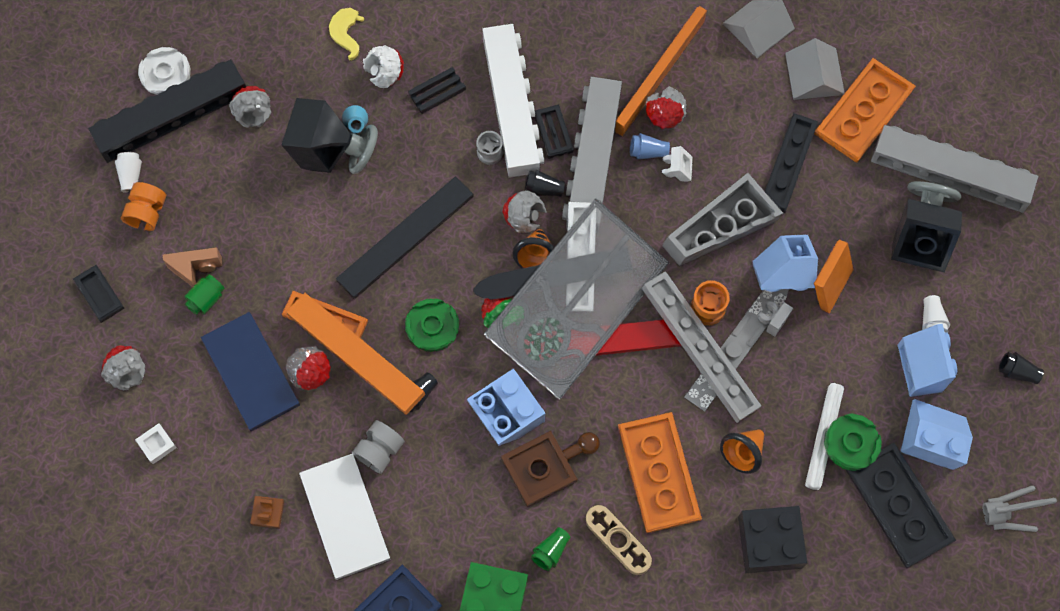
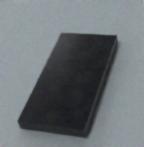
M895 443L881 449L876 461L865 469L856 471L846 469V472L906 569L956 541Z

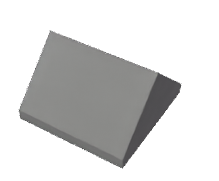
M752 0L723 22V25L756 58H759L795 30L783 0Z
M814 38L785 53L793 100L845 94L835 47Z

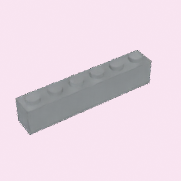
M591 77L590 85L584 86L582 101L587 102L586 109H580L578 121L579 125H583L582 133L576 132L574 148H579L578 156H572L570 172H575L574 180H568L566 196H571L570 202L592 203L595 199L601 205L603 204L622 81ZM564 204L562 220H567L566 229H568V204ZM596 208L595 233L598 234L601 212Z
M884 125L871 159L873 163L950 187L959 192L1022 213L1031 203L1038 179L1037 175L1031 174L1026 169H1016L1005 165L1002 161L989 160L980 157L975 152H965L954 148L948 143H938L929 140L924 135H914L905 132L896 126Z

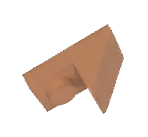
M218 248L163 255V261L168 269L192 287L196 284L195 270L212 272L216 269L215 267L222 266V257Z

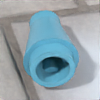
M353 105L346 108L343 112L342 122L351 132L359 133L367 125L368 114L361 106ZM354 120L360 121V123H356L355 125L351 124Z

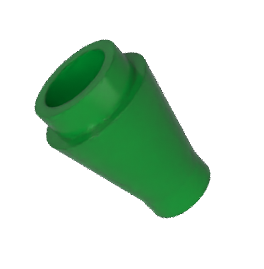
M557 527L551 535L533 549L534 553L531 556L533 562L545 571H549L552 567L555 568L567 542L571 538L564 529Z

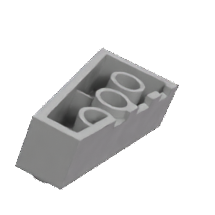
M747 173L670 234L662 246L675 262L681 266L777 222L783 212L750 174Z

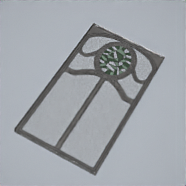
M595 198L483 334L553 393L555 397L561 399L645 294L641 289L643 285L659 276L669 262L604 206L600 200Z

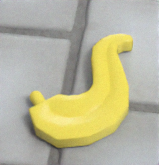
M352 8L340 9L332 17L329 24L330 37L338 45L351 52L348 59L352 61L359 54V45L347 34V31L351 26L355 25L356 20L363 22L364 17L358 16L359 12Z

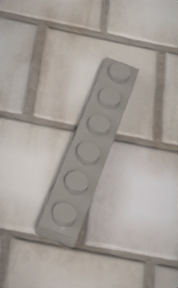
M666 271L645 283L641 289L736 423L758 410L761 404Z

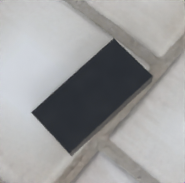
M97 265L73 278L101 323L125 309Z

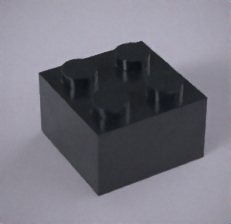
M799 506L741 511L738 521L745 573L802 569L807 564Z

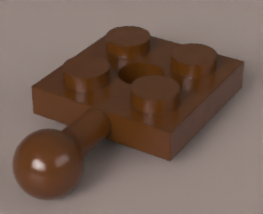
M549 431L502 455L501 460L528 508L576 483L577 477L568 460L581 453L587 455L594 454L599 449L600 440L596 434L586 432L579 437L577 444L561 450L554 435ZM536 462H542L546 465L547 472L542 476L534 475L531 471V466Z

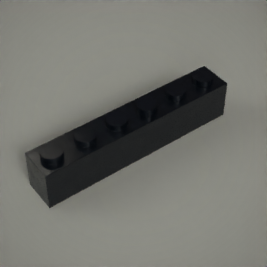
M232 59L226 62L217 63L210 70L193 75L183 83L172 85L166 91L156 96H149L131 108H124L118 114L108 119L99 120L88 129L106 163L117 159L119 153L131 152L230 104L236 92L240 91L241 88H246V85Z

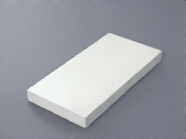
M353 454L299 473L336 580L391 560Z

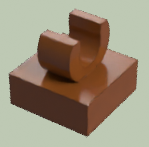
M255 496L250 524L252 526L280 529L284 500Z

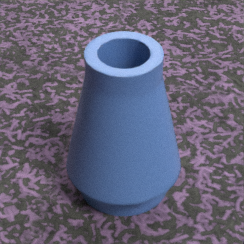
M641 133L638 136L633 135L631 138L630 156H634L636 159L658 158L669 155V142Z

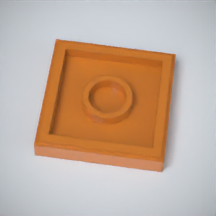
M842 240L837 241L814 282L820 308L829 314L854 270L848 243Z

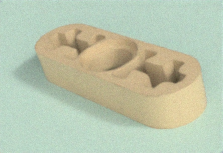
M597 505L590 508L586 515L587 527L629 572L635 575L646 573L651 566L652 558L644 546L606 507ZM603 513L605 514L604 523L608 527H610L611 523H614L616 526L611 528L604 537L601 533L605 531V528L600 523L596 525L592 523L594 520L592 514L601 515ZM614 533H622L626 537L627 543L622 548H616L611 544L610 537ZM631 544H634L636 547L632 549V552L637 557L641 555L645 557L643 561L645 567L642 568L639 565L633 567L631 555L628 553L624 558L621 554L626 552Z

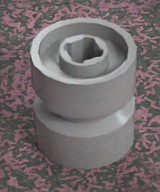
M375 420L366 432L367 440L361 439L352 451V454L369 467L371 465L370 468L382 474L390 463L389 455H396L405 441L389 426Z

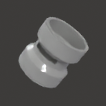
M494 131L481 133L476 140L479 160L488 165L499 162L503 156L501 136Z

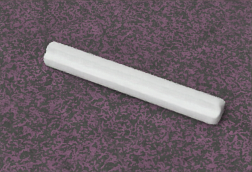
M831 383L828 386L805 486L813 490H819L822 485L828 460L824 446L825 432L829 425L838 417L844 387L836 383Z

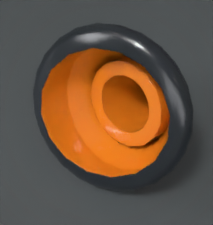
M537 229L514 246L512 252L513 259L520 268L540 265L554 249V246L549 241L545 232ZM558 253L551 262L558 261Z
M758 429L725 435L720 443V450L724 460L741 473L751 474L757 472L762 465L764 432Z

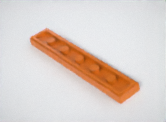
M700 6L695 9L617 118L615 123L616 133L623 136L645 106V99L655 92L703 25L707 12L706 9Z
M304 293L286 311L290 318L404 414L407 415L425 396V392L308 294Z

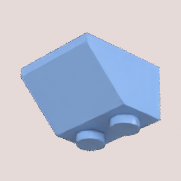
M914 399L910 409L901 452L953 470L966 465L973 438L966 417Z

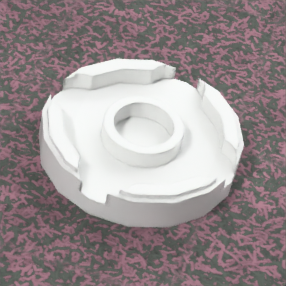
M161 47L150 51L144 61H141L138 75L142 85L148 92L158 95L172 85H178L189 80L191 68L184 54L182 55L174 48Z

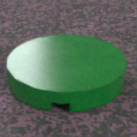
M425 299L416 303L409 314H407L405 331L409 341L417 348L427 352H436L447 348L455 341L459 332V318L455 309L451 305L449 306L447 303H444V301L440 299Z
M847 414L837 418L829 425L825 432L824 446L827 455L833 463L843 469L856 471L865 469L876 461L881 452V436L875 429L874 423L866 417L857 414Z

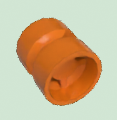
M133 183L128 197L131 202L126 203L121 220L134 228H138L142 220L146 222L144 230L154 231L159 218L157 211L162 209L167 196L166 193L158 187L147 183Z
M705 281L696 288L691 308L703 325H714L723 319L730 301L729 292L722 283L717 281Z

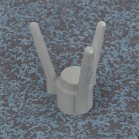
M1029 486L998 498L988 499L987 503H983L982 509L984 515H986L984 516L986 524L993 525L994 530L1010 529L1037 532L1038 528L1036 526L1006 523V520L1011 519V511L1054 504L1057 502V499H1041L1013 505L1003 503L1035 490L1034 486Z

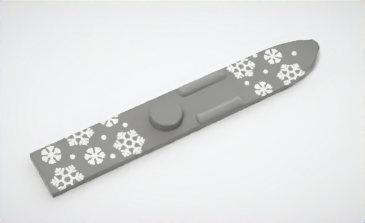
M780 289L777 292L763 290L722 345L721 350L735 369L769 325L759 321V314L762 312L767 316L772 315V312L766 308L768 301L774 302L778 309H780L787 298L789 289ZM701 374L684 398L705 412L717 394Z

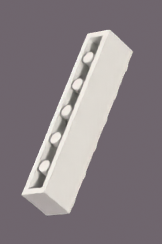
M513 24L483 28L484 48L508 177L528 175L529 171H540V164H544L542 148L537 149L536 140H539V130L537 124H532L531 117H535L533 101L528 102L527 94H530L529 79H524L522 71H526L524 55L519 56L518 49L522 48L520 33H515Z

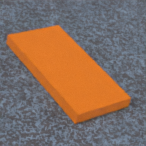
M872 58L814 134L858 163L879 136L884 125L889 123L916 86Z
M672 412L618 424L646 534L701 521L702 517Z

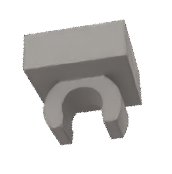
M768 301L766 308L772 312V315L767 316L761 312L758 319L763 324H769L766 332L775 337L790 316L793 307L784 302L780 309H778L774 302Z

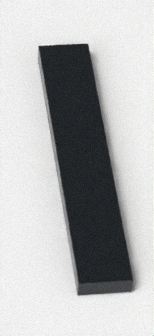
M455 176L336 278V281L355 300L470 201L474 194Z

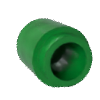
M208 274L205 278L202 277L184 296L187 300L184 305L195 315L199 312L205 315L222 297L221 292L225 288L217 279Z

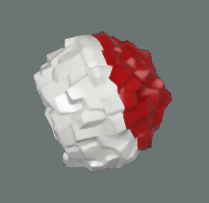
M386 45L372 48L368 52L367 57L363 59L365 71L376 76L370 79L375 86L388 88L393 86L402 77L404 62L398 50Z

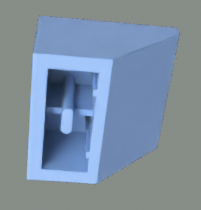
M808 235L780 236L753 260V268L761 290L777 292L780 289L804 291L808 288H815L814 282L817 279L818 257Z
M937 324L905 336L898 344L910 397L941 393L957 375L956 361L951 359L949 352L951 346L950 337L947 332H944L943 324Z
M514 369L467 399L498 445L519 439L545 422L544 410Z

